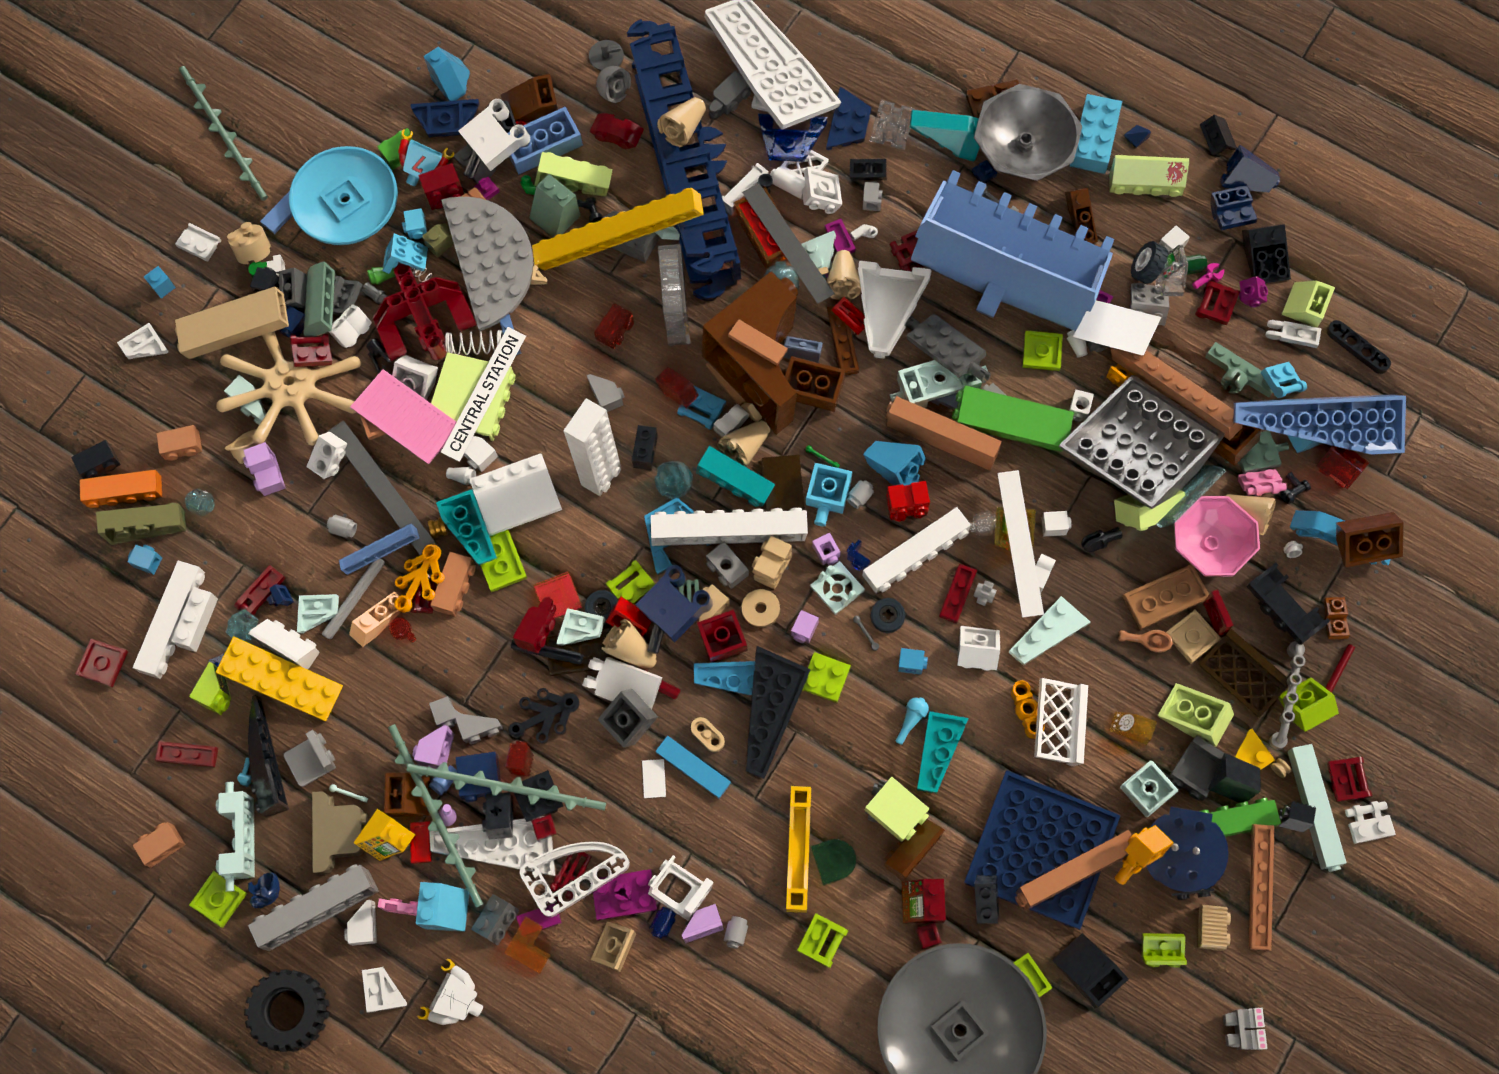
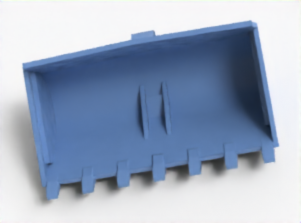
M953 170L947 182L943 180L915 236L918 238L911 260L982 293L983 296L976 311L990 318L994 317L1000 302H1003L1076 331L1086 311L1091 312L1113 255L1110 250L1114 239L1106 236L1101 247L1084 240L1088 228L1080 225L1075 236L1059 230L1063 217L1055 214L1049 225L1033 219L1037 208L1036 205L1029 203L1024 214L1008 208L1012 196L1004 192L999 203L982 197L986 184L978 181L973 192L957 186L961 173Z

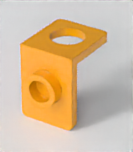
M1117 364L1116 367H1110L1107 378L1113 384L1120 387L1134 374ZM1119 370H1124L1127 373V376H1125Z

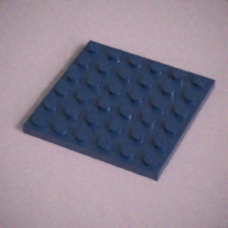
M1006 770L964 884L975 888L976 876L997 875L998 897L1018 905L1015 899L1017 896L1015 892L1020 887L1112 839L1121 815ZM1101 871L1028 910L1081 930Z

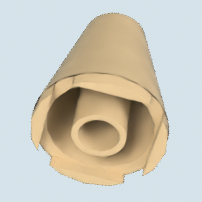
M693 97L663 114L657 123L660 133L664 132L667 136L665 139L674 146L682 147L686 145L706 111L705 103L700 98Z
M1227 494L1226 496H1229L1258 522L1259 535L1264 536L1269 526L1267 524L1274 512L1276 499Z
M627 619L621 620V626H614L603 641L605 648L602 647V650L640 669L647 670L653 668L657 662L656 654L648 652L649 645Z

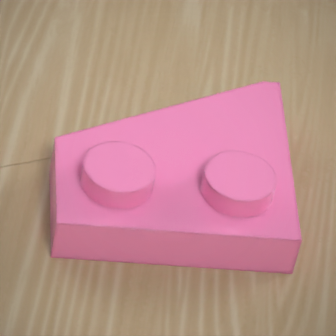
M379 899L378 907L386 912L417 916L418 902L410 901V904L402 903V900Z

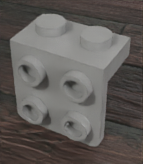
M1132 283L1130 287V309L1159 316L1161 319L1158 325L1165 326L1169 311L1168 288L1162 285L1154 286L1144 283Z
M314 730L306 733L308 740L284 753V758L301 787L308 785L336 768L332 752L330 750L327 751L324 746L326 744L324 737L321 733L317 734Z

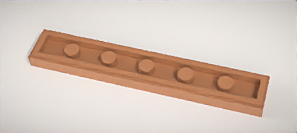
M1252 824L1249 949L1271 951L1274 826Z

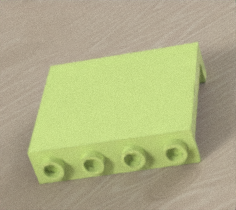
M447 352L431 404L457 422L489 362ZM511 366L475 432L476 434L489 436L491 441H494L495 435L499 434L500 418L503 419L504 405L510 398L509 389L515 382L516 375Z

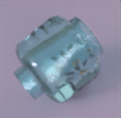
M201 489L190 491L185 498L188 511L200 516H206L215 506L213 495Z

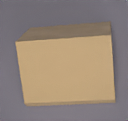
M607 921L591 960L621 972L636 936L635 931Z

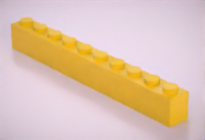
M686 188L682 192L669 194L660 200H652L649 204L636 206L632 210L619 212L615 216L602 218L601 221L595 223H588L579 229H571L570 232L565 234H557L554 238L541 240L539 243L532 245L534 265L545 271L702 216L704 214L701 194L693 188Z

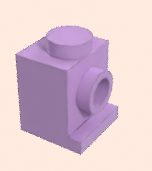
M830 533L812 541V547L823 565L827 563L830 566L838 561L840 551ZM826 550L830 551L827 555L823 553Z

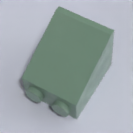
M548 174L536 186L529 218L554 238L557 234H563L580 217V211L576 195Z

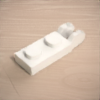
M1270 320L1267 323L1269 328L1281 329V332L1268 330L1265 336L1269 339H1280V341L1317 348L1319 345L1321 328L1288 321Z

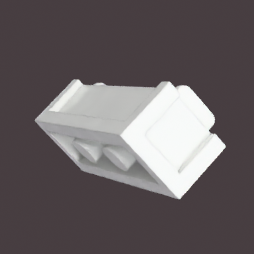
M759 163L752 166V170L725 197L722 195L725 210L733 216L739 210L738 205L747 202L742 192L758 184V178L761 174H768V171Z

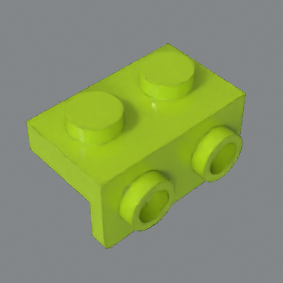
M1142 933L1141 957L1144 963L1150 967H1159L1160 965L1180 967L1181 965H1187L1185 958V935Z

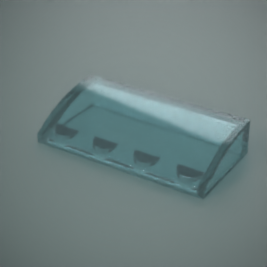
M1213 465L1202 466L1180 490L1185 492V496L1157 523L1158 527L1163 528L1174 524L1226 470Z

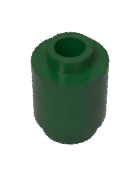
M1197 254L1182 257L1180 261L1183 264L1179 271L1183 275L1203 272L1208 266L1206 256Z

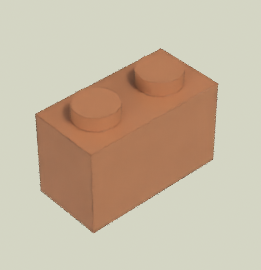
M194 425L156 433L159 454L165 460L173 461L178 459V457L194 456L202 452L200 433Z
M164 822L156 826L155 831L149 835L145 834L138 838V842L133 847L143 864L152 868L186 844L175 826L169 822Z

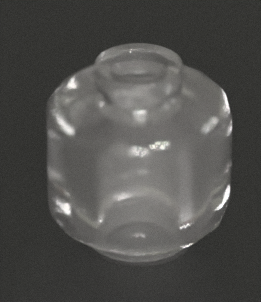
M989 510L975 513L972 517L973 521L969 522L972 533L976 532L978 537L993 535L996 533V526L999 527L996 514H992Z

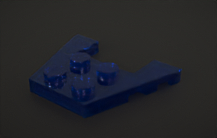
M758 113L768 160L804 162L827 125V117L815 116L810 120L809 130L773 129V117L770 114Z

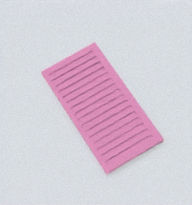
M384 369L350 406L351 409L427 464H430L444 447L457 423Z

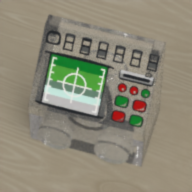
M1178 245L1168 252L1167 263L1156 279V289H1159L1161 296H1183L1188 262L1183 245Z

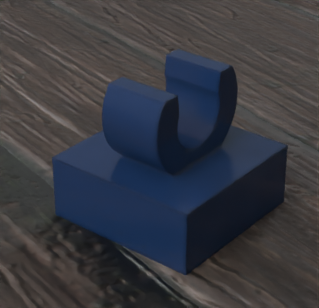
M987 160L972 168L973 175L984 184L997 176V172Z
M274 584L269 588L272 595L267 597L269 605L289 606L294 602L286 586Z

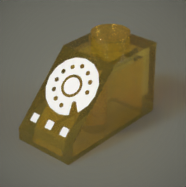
M1115 712L1109 731L1147 745L1151 741L1157 722L1138 714Z

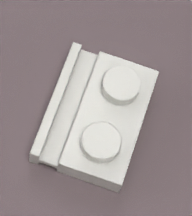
M189 223V227L183 231L175 244L178 248L208 262L221 239Z

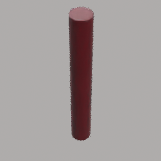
M1351 644L1347 645L1325 687L1331 693L1355 649Z

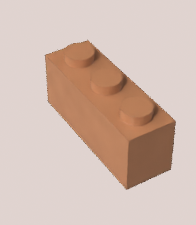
M453 552L449 553L442 572L445 576L444 581L437 585L435 597L431 602L433 610L455 617L457 611L460 612L463 605L462 597L469 589V578L474 575L476 569L472 558Z

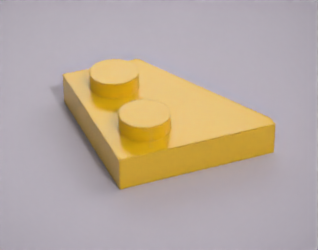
M1250 729L1235 757L1262 770L1274 762L1275 759L1254 730Z

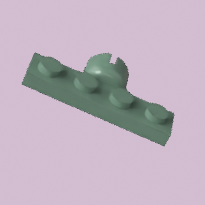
M1217 342L1214 343L1206 354V359L1226 371L1221 379V385L1224 390L1230 385L1232 388L1229 393H1239L1245 385L1253 387L1267 397H1270L1273 393L1260 373V369Z

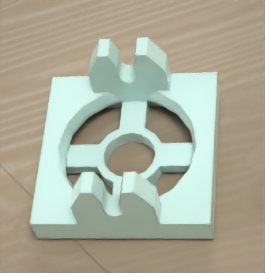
M840 561L834 566H828L825 572L822 571L818 579L810 585L835 615L865 591L863 586ZM840 574L846 578L842 581H835L831 575ZM825 580L830 584V591L826 594L823 592ZM851 582L852 591L847 595L845 593V586ZM840 584L843 587V591L838 594L834 593L832 586ZM833 596H840L842 600L840 602H835L830 600V598H832Z

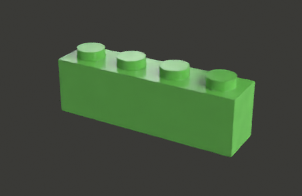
M1267 798L1255 800L1256 803L1248 805V802L1238 803L1235 808L1230 809L1228 806L1216 808V812H1211L1213 814L1212 822L1220 827L1225 837L1252 832V824L1272 825L1274 827L1281 824L1275 800L1268 801ZM1202 810L1199 812L1209 813V810Z

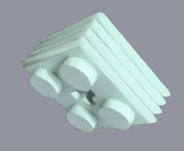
M1151 760L1120 786L1122 791L1145 817H1149L1178 792L1173 783ZM1151 785L1153 787L1151 792H1146V786Z

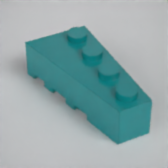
M711 446L707 448L696 469V474L731 491L738 497L747 499L755 507H763L775 486L774 483Z

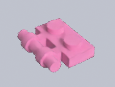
M1276 469L1238 475V482L1242 489L1246 491L1247 496L1255 495L1257 497L1262 496L1264 493L1278 494L1280 491H1286L1287 489L1286 483H1282V479Z

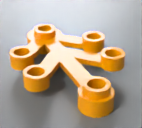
M427 545L423 549L422 555L405 562L404 568L411 573L397 577L395 585L400 589H405L408 582L412 580L413 582L406 595H401L395 600L394 606L397 610L408 612L412 609L411 600L420 584L423 590L422 597L427 601L434 599L435 592L430 588L427 571L431 565V580L437 584L444 581L445 576L440 572L438 559L441 556L439 546ZM423 563L422 566L419 569H417V565Z

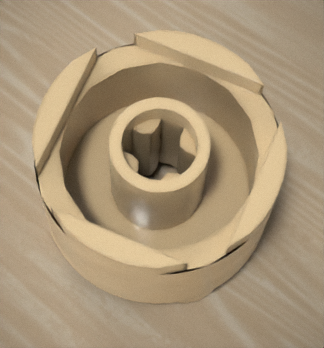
M245 222L241 225V228L227 235L233 253L241 264H249L248 261L252 260L255 263L259 262L270 254L269 248L271 245L260 225Z

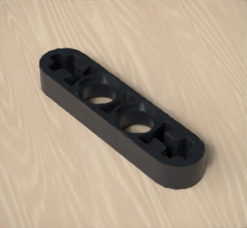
M1335 320L1329 324L1327 335L1374 372L1378 374L1387 372L1391 366V361L1385 354L1343 322ZM1338 327L1339 331L1334 332L1333 329ZM1346 338H1354L1356 344H1348ZM1368 349L1371 356L1365 357L1361 350ZM1383 362L1384 365L1379 367L1378 364Z

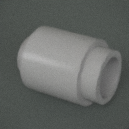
M866 480L864 482L859 481L849 492L846 499L847 502L856 509L860 506L862 507L874 493L872 490L873 486Z
M334 515L328 519L327 528H329V533L352 538L356 533L357 523H354L351 519Z
M732 916L731 921H728L724 941L727 942L726 945L728 947L738 949L739 946H743L748 929L746 919Z

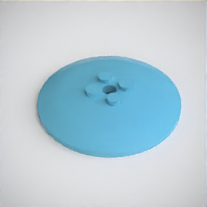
M336 147L313 156L299 169L291 184L289 204L296 223L307 235L326 244L348 245L371 237L385 226L395 210L398 188L392 170L375 153L359 147ZM343 197H350L348 202H341Z

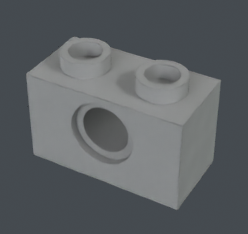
M725 542L706 555L707 567L712 572L716 571L719 575V581L724 586L728 585L730 589L749 576V570ZM726 563L731 565V568L728 570L721 568Z

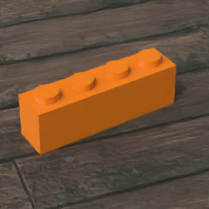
M156 470L80 479V501L89 508H98L99 505L106 504L114 506L121 502L135 503L137 500L152 501L162 497V478Z

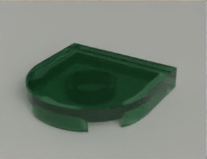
M831 839L811 846L823 886L843 880L851 875L856 866V854L852 846L847 842Z

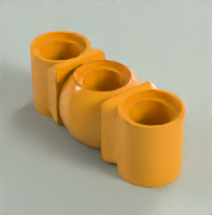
M1020 680L1015 682L1011 689V697L1016 705L1015 713L1023 721L1022 725L1025 727V734L1031 739H1036V732L1030 729V725L1037 724L1038 702L1033 699L1030 685L1026 681ZM1016 688H1023L1026 694H1017ZM1023 706H1030L1033 712L1030 714L1025 713Z

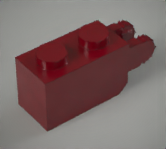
M550 597L543 598L538 607L528 608L513 636L519 648L539 653L541 647H544L549 632L554 629L555 619L553 616L557 610Z

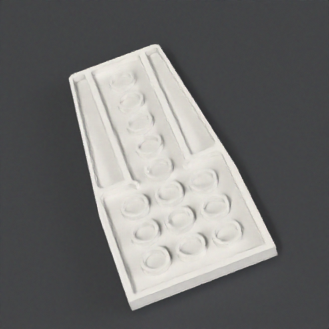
M732 0L705 11L704 17L753 93L781 129L840 106L841 101L815 68L752 0Z

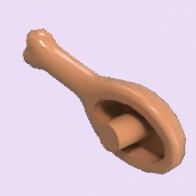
M1123 630L1119 631V641L1138 642L1153 652H1165L1173 645L1172 637L1161 630H1151L1141 635L1127 633Z

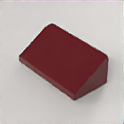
M428 575L430 588L435 592L436 583L431 580V575ZM420 584L411 600L412 609L410 612L432 614V600L427 601L422 597L423 590Z

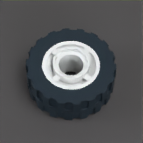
M1154 241L1144 244L1133 260L1131 276L1144 284H1149L1156 280L1167 263V248Z

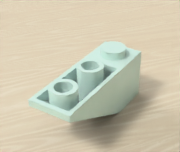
M238 375L224 392L228 397H232L256 389L251 383ZM261 399L240 406V410L246 416L252 415L255 418L254 421L260 425L266 415Z

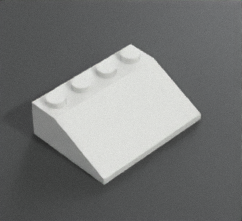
M541 453L469 479L490 536L562 510Z

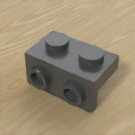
M492 894L471 930L499 945L515 920L519 909Z

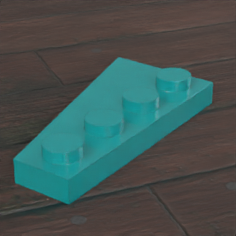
M929 711L917 786L918 791L937 794L969 718Z

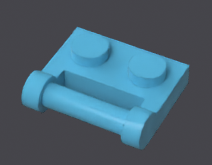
M1289 362L1264 368L1260 372L1277 398L1285 397L1286 394L1296 391L1303 392L1307 389L1306 382L1300 380L1294 367ZM1291 382L1292 384L1286 387L1280 386L1282 384Z

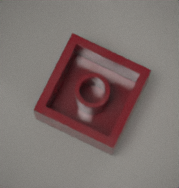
M453 163L418 175L431 210L443 208L442 199L464 195Z

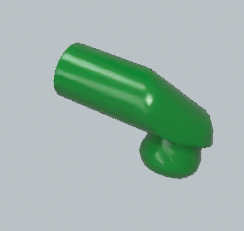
M528 175L522 176L520 184L525 193L535 195L536 186L533 185L531 177Z

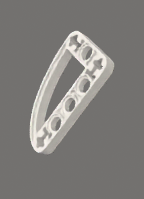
M581 842L556 848L530 860L521 867L520 875L541 912L547 917H554L624 873L629 868L630 862L624 852L613 845L602 842ZM600 851L613 855L555 893H552L538 867L550 861L579 852ZM618 858H620V860L625 859V862L623 863L624 867H615V873L612 874L611 869L607 865L610 863L613 867L617 864L616 860ZM527 868L535 870L532 873L537 881L533 882L529 876H525ZM602 868L608 870V877L604 880L597 877V872ZM585 879L589 880L591 887L586 891L581 890L579 887L580 882ZM542 884L545 886V893L538 896L535 894L534 889L537 885ZM565 891L573 892V899L569 902H565L562 899V894ZM558 896V899L563 904V906L560 907V905L557 904L553 907V912H550L549 910L545 911V909L547 908L546 904L548 902H550L551 904L556 903L557 901L554 898Z

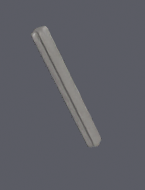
M381 558L372 562L338 609L336 616L331 619L322 632L324 637L332 639L385 564Z

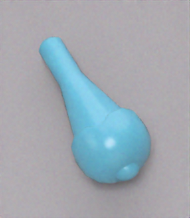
M915 697L908 701L903 727L895 740L896 743L902 745L912 728L923 717H926L929 706L924 698Z

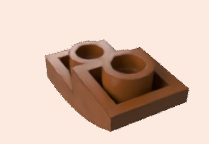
M1345 597L1325 598V620L1327 618L1330 620L1326 625L1328 639H1348L1350 633L1346 619L1348 610Z

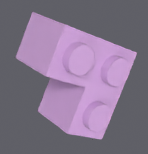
M266 442L244 450L245 457H243V461L251 474L255 475L256 480L253 483L257 491L266 496L286 489L276 456Z

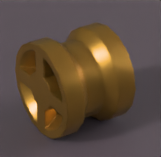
M441 517L436 521H428L433 539L437 538L438 535H448L447 526Z

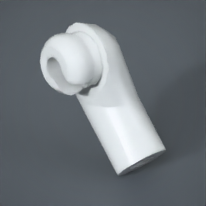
M864 224L852 231L850 236L854 241L861 236L874 238L878 234V230L873 226Z

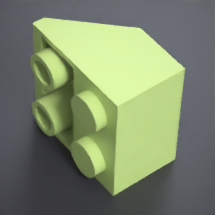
M1319 281L1294 282L1282 315L1317 328L1325 315L1335 287Z

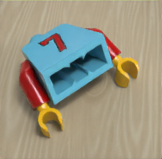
M405 129L402 130L398 155L400 164L404 166L403 171L409 173L406 180L408 184L416 186L419 180L418 175L447 165L454 156V152L451 156L446 154L448 148L440 153L412 140V131L410 136L407 137L404 135Z

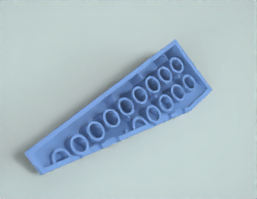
M1371 395L1234 403L1233 422L1366 454L1405 453L1406 396Z

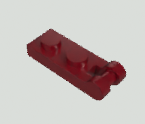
M269 565L236 601L234 607L239 611L242 610L247 618H252L258 608L267 600V597L272 594L269 588L274 584L280 585L285 580V577ZM249 600L253 601L250 606L247 605Z

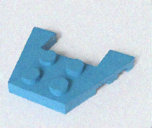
M678 497L644 516L657 575L667 570L672 564L663 550L669 545L652 546L651 515H655V512H666V515L674 514L677 511L693 514L694 511Z

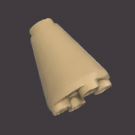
M841 250L834 257L826 282L835 293L831 298L841 300L845 297L851 302V299L859 296L862 292L860 278L850 252Z
M762 420L754 422L724 435L717 443V446L726 456L746 467L768 437L770 428Z

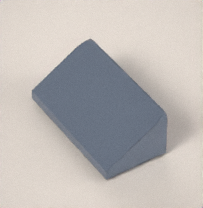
M787 336L784 346L788 348V351L783 358L790 359L793 356L819 363L823 343Z

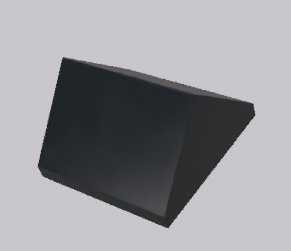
M1224 753L1208 790L1238 803L1248 802L1261 792L1260 768Z

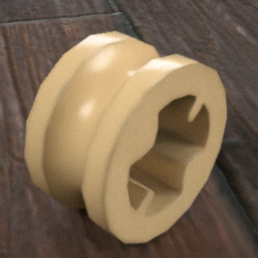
M1278 758L1276 763L1271 764L1272 770L1281 778H1285L1286 773L1291 772L1290 766L1281 758Z

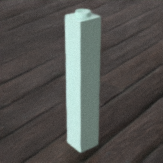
M1313 745L1294 747L1288 751L1301 801L1304 805L1316 807L1314 825L1309 829L1321 870L1328 869L1329 872L1341 870L1340 866L1346 864V859Z

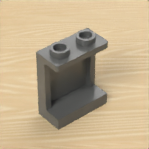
M1197 735L1191 741L1168 778L1172 780L1171 782L1174 786L1187 790L1192 798L1203 801L1208 796L1210 791L1208 790L1224 752Z

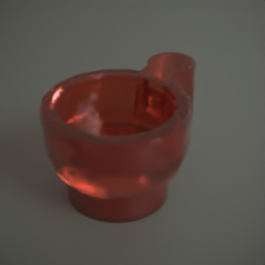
M395 618L391 621L389 631L393 638L397 640L407 638L410 642L416 641L415 635L411 633V624L406 619Z

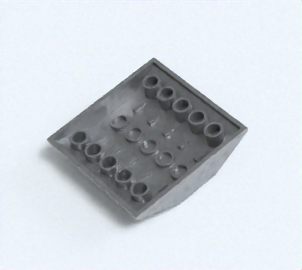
M1131 375L1059 445V448L1150 509H1153L1175 496L1207 461L1225 434Z

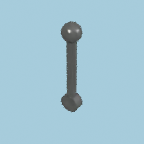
M854 616L853 621L859 625L871 643L872 650H878L879 644L873 641L860 622V617Z

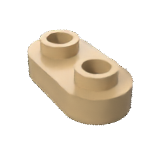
M699 717L693 720L691 723L692 734L709 751L718 752L722 750L725 745L724 736L707 719ZM699 726L705 727L704 731L699 732L697 728ZM716 739L719 741V743L717 745H712V740Z

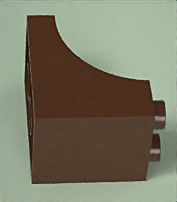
M771 271L703 325L702 357L730 384L746 403H752L762 416V420L777 435L793 422L797 392L784 377L779 364L776 366L728 337L729 332L738 320L743 321L780 344L793 329L798 290L790 279L784 277L780 280Z

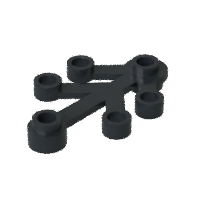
M546 688L539 689L537 696L541 701L549 700L558 703V705L552 708L532 702L528 697L521 698L519 705L523 710L530 709L540 712V714L522 723H512L508 729L509 734L514 739H520L524 736L525 730L544 721L541 731L536 735L538 743L546 744L549 740L548 734L554 717L562 712L560 721L555 724L554 731L558 735L565 734L570 713L575 712L579 708L580 701L578 697L573 693L559 696L548 692ZM541 692L547 693L544 698L540 697ZM567 700H573V704L570 706L566 705ZM524 701H529L528 706H522ZM518 726L520 730L514 733L513 728ZM563 726L564 729L563 731L558 732L557 727ZM541 735H546L544 741L539 740Z

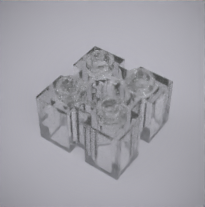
M881 100L870 141L883 145L885 141L891 142V147L905 150L911 129V111L915 110V108L902 105L900 109L894 107L895 103Z

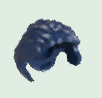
M272 872L263 874L258 878L256 885H253L252 882L248 883V891L254 895L250 899L252 907L263 908L272 904L278 898L280 887L276 874Z

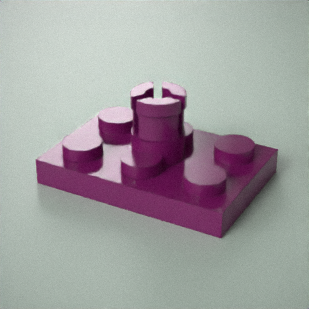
M648 869L621 874L595 890L593 897L597 921L657 911L656 899L648 894L650 889L648 884L653 877L652 870Z

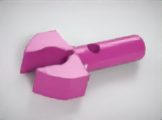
M1209 264L1206 269L1207 274L1193 282V288L1197 289L1209 280H1214L1216 283L1219 282L1223 277L1224 269L1219 273L1212 274L1213 270H1216L1220 264Z

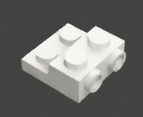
M807 167L804 170L806 186L802 189L804 205H808L812 210L823 209L827 214L835 213L842 205L839 176Z

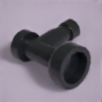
M761 174L758 178V183H760L769 197V187H771L773 179L769 174Z
M594 197L587 198L585 201L577 200L578 207L590 210V223L601 221L603 216L597 211L596 199Z
M1290 472L1286 475V478L1290 480L1295 488L1292 490L1286 489V491H1281L1280 494L1285 503L1291 504L1294 502L1295 496L1303 491H1309L1311 486L1306 480L1300 482Z

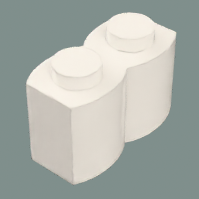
M351 305L343 312L340 318L332 323V331H329V333L341 346L345 348L351 347L356 343L360 334H364L369 330L372 322L358 306Z

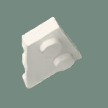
M383 967L362 970L367 1013L407 1006L406 1000Z

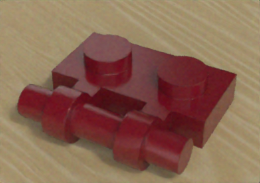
M918 230L902 236V244L899 246L896 241L889 244L892 249L891 253L899 261L898 265L901 270L912 272L910 266L913 264L916 268L925 267L911 260L918 238L915 237ZM905 251H907L908 255L910 256L907 259H905L904 255L902 254Z

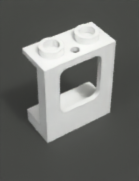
M672 856L669 861L665 860L659 869L661 871L658 876L654 875L650 880L648 894L689 921L711 891L713 882L708 878L704 882L674 863L675 856ZM669 873L674 874L691 886V890L681 903L675 902L658 890L659 885Z

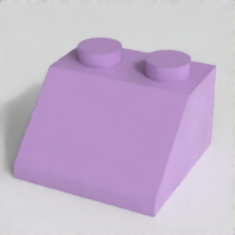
M443 725L420 739L418 745H415L413 749L414 760L420 766H431L434 769H437L443 762L447 763L455 734L448 726Z

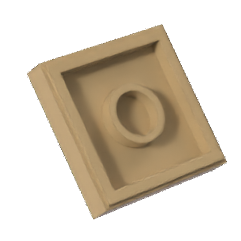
M1196 609L1166 632L1172 637L1173 644L1190 664L1221 640L1219 635Z

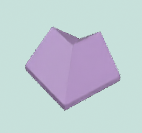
M716 904L695 911L682 934L685 943L724 930Z

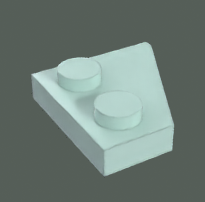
M834 231L802 243L803 248L818 269L827 267L828 271L831 269V258L834 252L833 244L834 239H836Z
M336 594L299 596L297 632L302 634L335 617L338 613L339 596Z
M567 608L556 644L564 646L599 638L605 618Z

